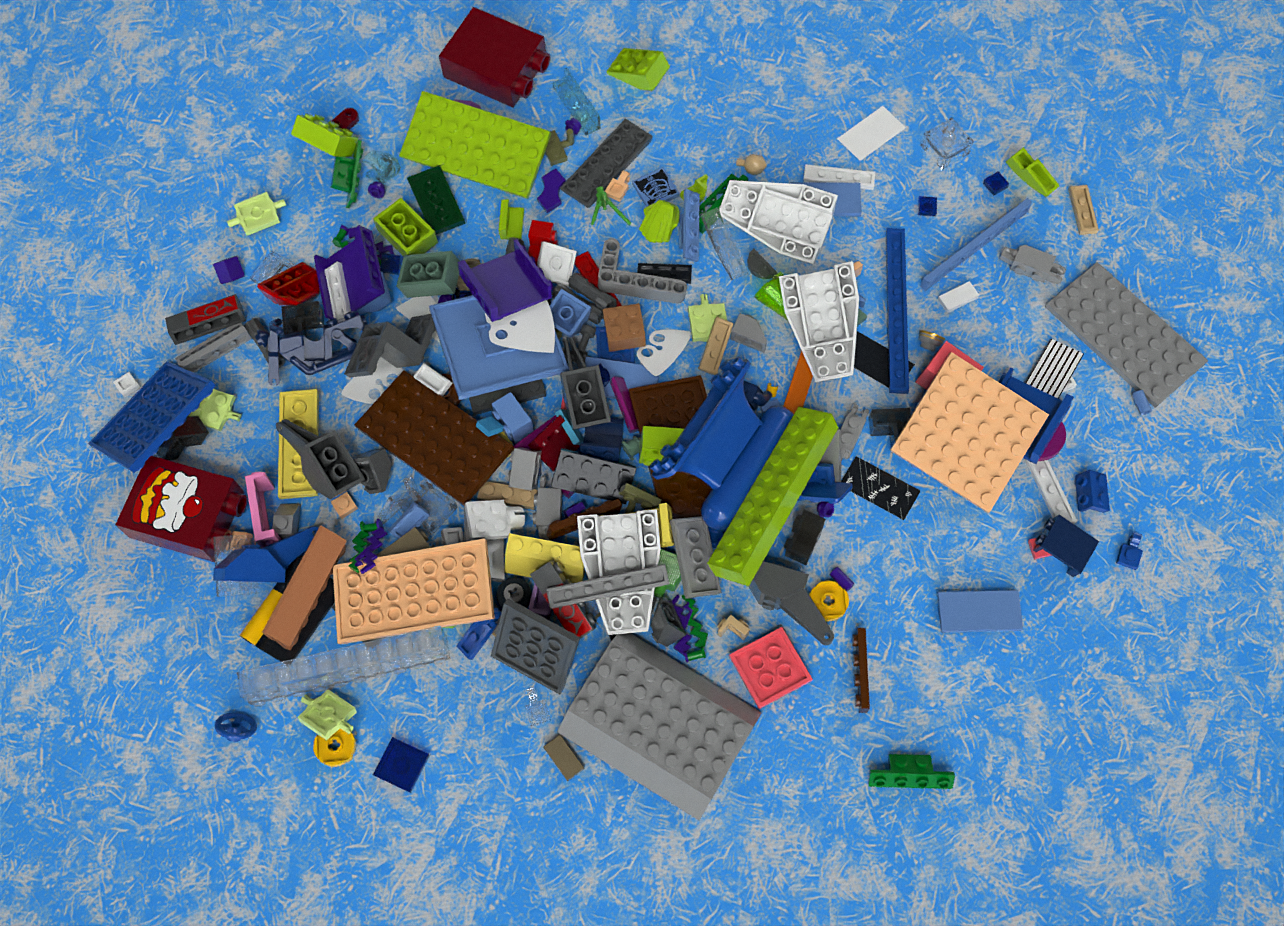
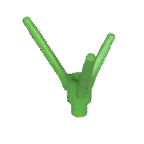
M602 186L597 187V201L591 225L595 224L599 207L602 206L603 210H606V205H609L628 225H631L626 216L607 197Z

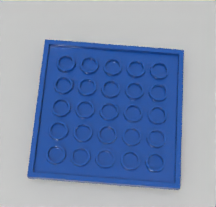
M166 361L88 444L135 473L143 468L145 461L150 456L157 453L159 446L164 441L171 438L172 432L185 423L186 417L198 409L199 403L212 394L216 384L210 379Z

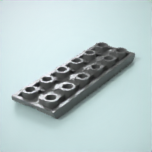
M625 118L560 187V190L576 199L585 207L590 208L597 201V187L602 186L605 191L613 178L617 179L621 175L622 171L647 147L653 136Z

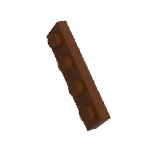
M619 499L614 501L608 500L596 508L594 506L589 507L583 513H574L562 521H553L548 527L547 536L549 540H553L578 530L577 516L597 514V516L617 515L622 504Z
M857 628L855 634H852V646L856 647V654H853V666H857V674H854V686H858V694H855V707H859V713H867L870 709L866 628Z

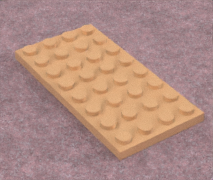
M485 538L378 557L373 560L376 566L364 574H361V572L356 573L349 568L348 565L351 562L333 566L337 644L340 645L495 619L488 545ZM363 563V565L358 566L357 568L360 571L367 564Z

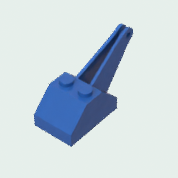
M315 526L308 527L261 549L260 545H242V549L232 551L214 568L213 581L285 583L286 570L284 568L309 547L319 528Z

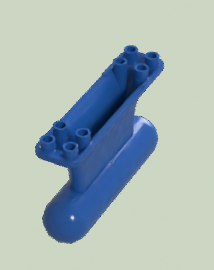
M739 356L731 363L726 360L721 364L720 369L723 373L721 376L716 374L711 378L710 382L714 386L674 445L670 446L667 444L661 449L660 453L664 456L662 460L656 459L650 465V469L653 471L652 476L655 479L671 477L676 472H685L698 477L710 486L712 490L702 504L701 515L706 525L717 531H726L794 415L786 407L780 406L770 407L760 418L755 414L744 393V378L751 363L747 359L742 360Z

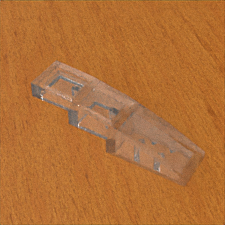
M719 208L701 213L700 216L712 245L731 280L748 274L737 240H733L728 224L723 222Z

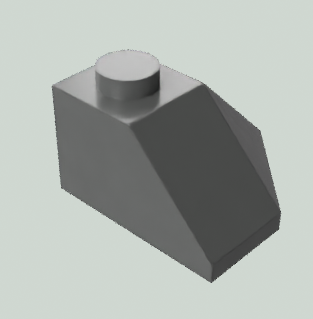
M385 448L371 450L352 457L365 478L361 482L365 486L364 490L369 494L386 491L391 463Z
M662 596L659 599L651 622L652 637L656 643L668 647L686 636V633L673 603Z

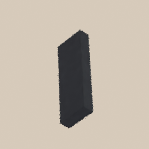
M638 263L637 273L678 279L686 284H691L692 265Z

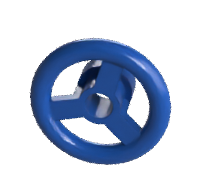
M238 712L223 714L216 719L214 724L217 733L232 742L246 739L257 730V723L251 716ZM235 718V721L229 724H221L227 719ZM242 720L250 724L251 728L249 730L242 726Z

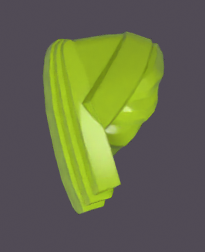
M658 200L643 209L645 218L639 230L649 242H669L672 230L679 223V208L668 201Z

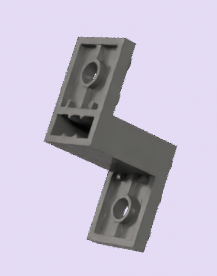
M431 314L411 317L405 334L389 322L365 325L344 374L349 378L372 375L377 369L380 357L396 368L420 365L424 359V353L430 344L432 334L435 331Z

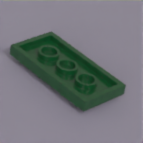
M440 165L407 177L424 219L435 231L436 235L465 224L463 215Z

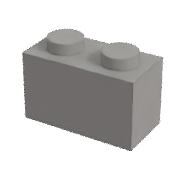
M521 447L514 448L510 456L512 468L509 470L507 477L509 487L525 490L536 489L542 451Z

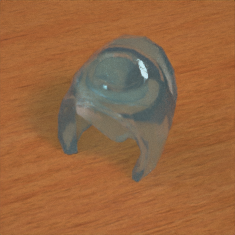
M373 150L362 160V163L373 167L366 173V177L383 185L397 175L401 169L398 160L386 152Z

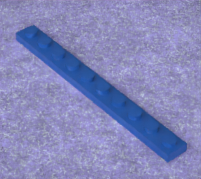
M887 228L886 270L889 393L908 394L909 363L905 229Z

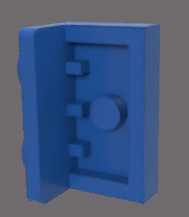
M1087 470L1076 475L1078 511L1083 512L1089 509L1102 513L1110 511L1106 474Z

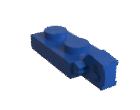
M494 608L495 619L473 622L456 645L469 660L474 659L495 630L496 622L502 613L498 608Z

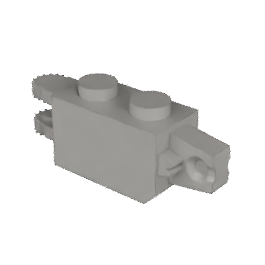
M1027 245L1020 246L1019 250L1004 247L1000 256V260L1011 265L1010 270L1043 283L1047 280L1060 284L1062 277L1057 274L1064 275L1066 272L1063 266L1054 263L1056 256Z
M541 476L538 494H534V506H537V513H533V524H536L539 531V539L552 541L547 536V530L553 521H561L563 494L562 489L554 487L545 488L546 477Z

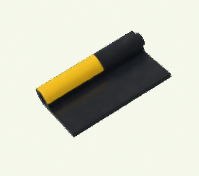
M303 555L291 562L285 571V583H276L239 635L253 646L288 667L291 666L335 603L334 581L329 577L326 589L321 592L316 607L311 611L306 626L302 628L298 641L291 650L283 648L278 642L269 639L262 633Z

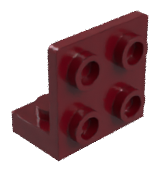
M560 415L552 420L528 444L531 449L542 451L541 460L553 472L555 471L561 448L576 451L579 448V445H573L566 431L562 428L561 424L565 420Z

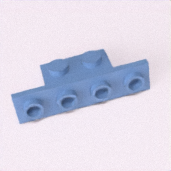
M685 189L684 213L680 214L679 248L683 249V258L698 262L700 194Z

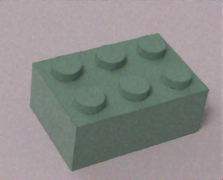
M452 251L405 255L397 287L407 298L455 294L459 277L458 262L460 260Z

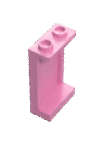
M253 472L251 475L245 476L254 538L256 543L261 548H264L282 540L274 529L270 530L264 492L274 490L275 488L265 472Z

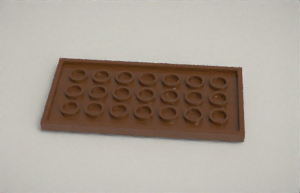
M405 370L354 424L359 431L463 506L471 500L514 450L512 444L497 434L487 437L476 427V419L441 395L435 393Z
M701 375L628 389L640 437L643 426L685 429L707 398ZM648 466L656 497L661 499L660 504L667 503L672 507L673 519L702 516L701 507L712 490L710 486L698 477L685 472H676L671 477L655 479L652 476L653 471Z

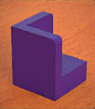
M237 256L213 264L221 284L232 282L245 276Z

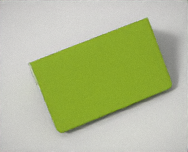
M501 199L498 229L500 239H510L512 237L522 239L524 208L510 207L509 199Z

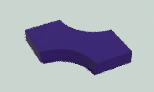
M556 168L542 176L544 190L537 197V202L546 213L562 205L559 199L560 187L566 180Z

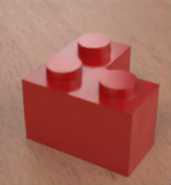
M532 220L528 234L530 243L528 255L534 258L537 265L541 243L545 241L558 245V240H556L557 231L554 230L553 223Z

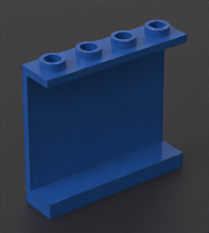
M1010 367L1007 374H1002L999 383L1049 414L1023 457L1037 464L1069 410L1074 397L1066 394L1062 401L1012 377L1014 369Z

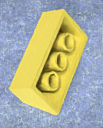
M509 533L505 552V573L531 578V573L554 559L555 562H559L564 570L562 573L566 579H570L572 583L583 581L585 568L580 556V546Z

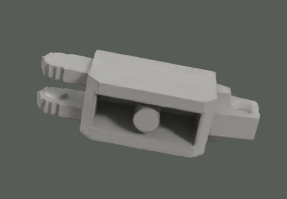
M854 404L841 427V461L843 458H850L870 411L865 409L861 415L862 417L855 415L859 406L857 404Z

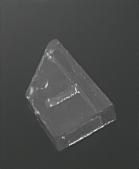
M412 475L405 477L403 482L414 502L420 503L423 500Z

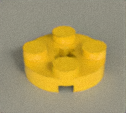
M834 581L818 583L809 594L825 621H835L843 617L849 605L847 591ZM827 596L830 597V600H834L831 606L823 602Z
M342 729L337 730L327 741L317 735L313 743L314 754L320 762L327 766H342L353 758L356 750L355 736L352 732L347 734ZM334 740H337L340 747L334 751L333 748H330V745L333 744Z

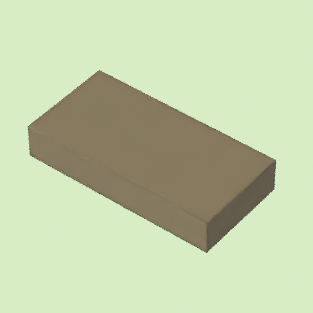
M561 735L543 747L567 782L584 770V767Z

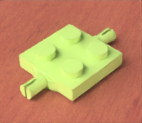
M265 192L234 204L236 218L228 220L227 223L230 228L240 224L248 236L280 223L277 209L287 205L284 199L273 203L268 193Z
M707 294L700 295L701 305L688 306L687 309L693 342H707L716 317L727 320L724 303L709 304Z
M213 389L212 394L204 398L199 403L198 409L191 412L186 417V420L222 431L225 422L229 418L239 422L242 415L232 412V406L236 399L234 395Z
M330 690L325 691L320 697L315 699L310 698L308 695H304L301 698V702L306 704L307 707L298 716L299 721L326 741L339 729L344 730L347 734L353 731V726L347 723V721L357 713L355 707Z

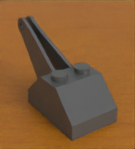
M569 337L572 353L578 369L573 370L568 342L564 338L563 344L569 371L560 373L566 412L572 430L611 422L599 365L586 367L573 337Z
M287 419L276 423L277 431L301 456L302 472L315 491L332 499L365 480L335 430L319 437Z
M763 561L751 584L748 586L758 604L767 610H778L781 608L822 645H830L834 639V633L805 590L809 574Z

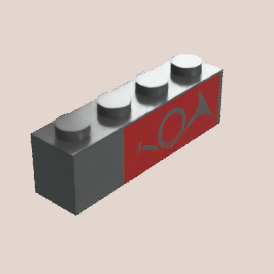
M234 294L167 317L165 321L168 334L174 344L177 345L244 322L246 319L242 305L237 295Z
M554 559L530 574L547 602V588L572 583L570 579L565 578L562 573L564 572L559 562H555ZM585 602L553 608L552 610L563 627L580 637V639L597 627L594 615L591 612L588 613L584 607L586 606Z

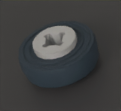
M517 577L508 578L498 587L496 593L497 601L502 609L507 599L527 608L530 605L532 590L523 579Z

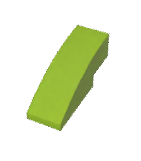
M1024 147L1005 161L1025 183L1045 197L1060 186L1039 159L1034 161Z

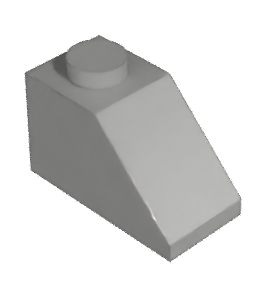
M740 313L731 330L730 340L765 353L767 341L758 321L750 315Z
M280 504L275 512L272 529L277 532L281 539L298 533L300 504Z

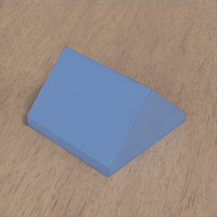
M561 289L550 304L554 328L568 337H574L580 333L582 325L587 324L592 307Z

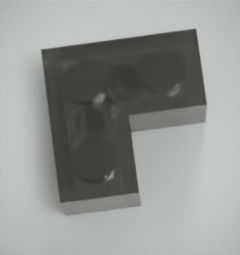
M318 301L301 303L297 306H281L283 334L302 332L307 338L306 330L323 328L324 326L323 310Z
M910 408L872 409L869 416L870 436L890 435L892 447L911 416Z
M187 416L185 423L172 432L171 438L159 446L156 454L159 458L165 460L178 459L185 447L201 445L209 432L199 416Z
M805 509L802 515L798 514L792 528L794 535L792 539L788 537L784 545V549H786L785 556L807 565L822 533L826 519Z

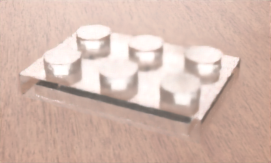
M254 534L213 537L215 567L232 551L242 549V545H256ZM216 581L217 597L259 593L258 582Z

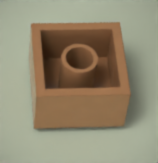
M639 303L603 309V320L609 352L646 346Z

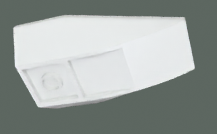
M730 180L718 215L779 254L814 264L821 252L833 219L838 195L804 184Z
M853 261L834 265V269L799 276L798 273L780 276L779 281L785 314L815 382L853 376L859 310V293Z
M657 509L642 510L629 514L577 516L580 556L588 580L658 566L661 548ZM655 588L597 599L596 603L607 635L648 632Z

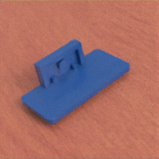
M818 463L798 501H826L829 504H836L848 494L853 486L852 483L835 482L833 464Z

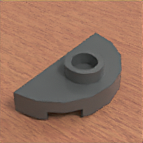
M755 249L749 253L747 260L748 269L754 276L761 279H771L777 276V272Z

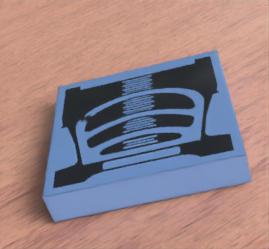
M663 167L632 181L633 187L646 207L658 200L669 202L679 197L677 188Z

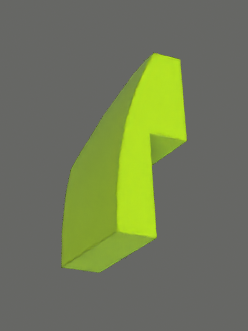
M707 174L696 179L694 185L687 188L700 194L699 203L705 199ZM684 190L681 191V193H680V197H681L683 200H684Z

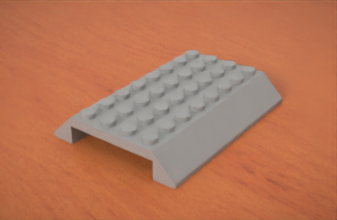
M631 633L617 634L611 641L569 707L557 732L700 821L762 712Z

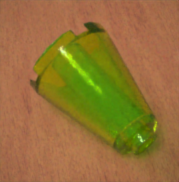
M778 272L772 277L771 281L766 282L758 290L754 297L788 321L779 277L784 276V274Z

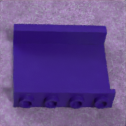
M361 225L354 228L356 239L326 259L319 255H314L324 314L327 319L331 320L334 316L325 269L335 262L342 263L351 311L356 312L385 293L373 232Z
M517 239L514 240V252L472 268L468 266L465 260L458 262L459 276L491 322L552 298L551 290L553 285L551 281L546 279L543 270L537 267L534 258L528 255L525 246L521 245Z

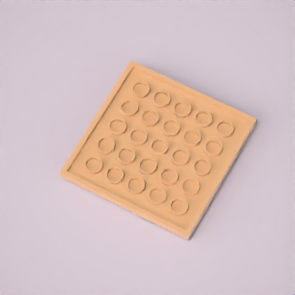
M951 352L895 440L890 451L985 512L990 513L1049 414Z

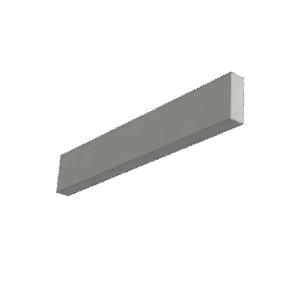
M660 565L547 588L546 592L549 607L553 609L669 585L666 566Z

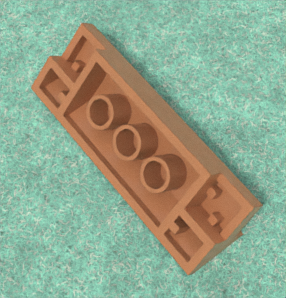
M320 525L262 631L269 639L278 642L283 648L291 650L293 645L297 643L302 628L306 626L311 611L316 607L321 592L326 589L327 581L331 574H333V566L338 563L340 557L345 553L347 546L345 543L347 540Z

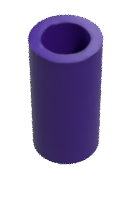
M836 567L830 573V576L846 591H849L855 584L839 567Z

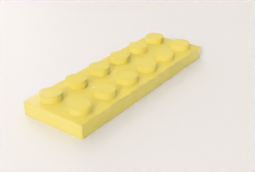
M318 390L280 392L279 422L287 419L318 436ZM279 433L278 498L290 499L318 496V492L312 489L302 472L301 456Z

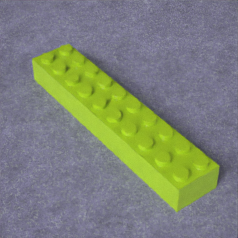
M803 407L797 408L707 562L715 576L745 586L751 584L838 430L837 423L831 413Z

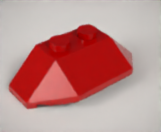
M304 262L259 283L257 286L263 295L272 300L273 303L285 306H297L319 294L317 272Z

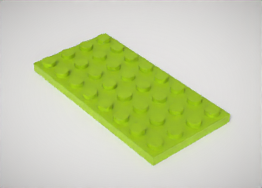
M422 91L399 156L431 168L440 165L443 172L528 199L551 132Z

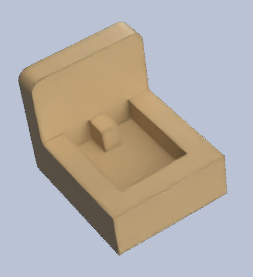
M732 615L727 619L723 618L717 626L720 637L729 629L742 640L747 638L750 629L746 622L741 619L737 620Z

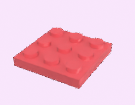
M782 627L729 654L730 660L758 709L767 706L813 680Z

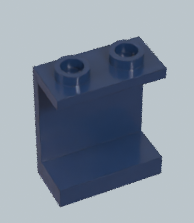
M610 418L611 422L585 427L584 440L580 444V453L619 462L624 419Z
M1061 515L1053 519L1049 518L1044 525L1045 531L1035 540L1036 546L1033 551L1037 553L1042 549L1069 566L1066 573L1072 577L1081 574L1099 541Z

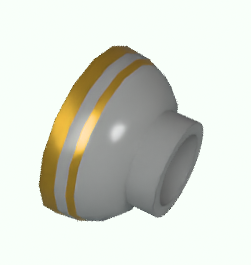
M924 330L919 331V339L922 342L920 347L927 350L935 351V348L941 346L945 341L944 337Z

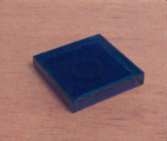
M392 737L373 776L411 793L430 755Z

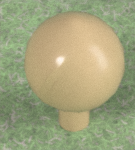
M750 154L746 159H737L736 163L737 166H744L745 170L751 175L762 173L767 165L763 156Z

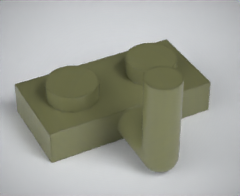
M572 129L566 130L567 140L561 142L555 130L550 131L551 136L545 153L551 166L568 161L563 148L574 144Z
M628 483L623 485L619 491V494L629 501L625 513L633 512L637 503L641 504L640 506L646 510L657 508L661 503V499Z

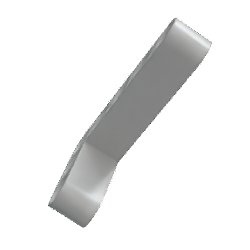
M607 239L604 242L597 283L599 290L607 293L670 303H682L685 300L687 285L682 280L616 270L620 244L616 239Z

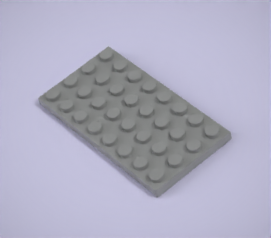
M1098 262L1045 306L1047 310L1136 391L1143 390L1148 402L1155 408L1208 362L1202 354Z

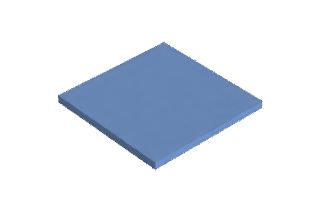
M473 295L429 306L459 400L569 371V366L556 332L554 353L507 348L490 341L489 330L491 325L486 321L485 312ZM511 321L510 324L515 326L517 322ZM498 330L496 332L498 339H505L508 336L505 330Z

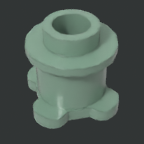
M633 436V439L627 443L625 441L621 442L623 450L631 461L634 460L633 456L639 453L641 437Z

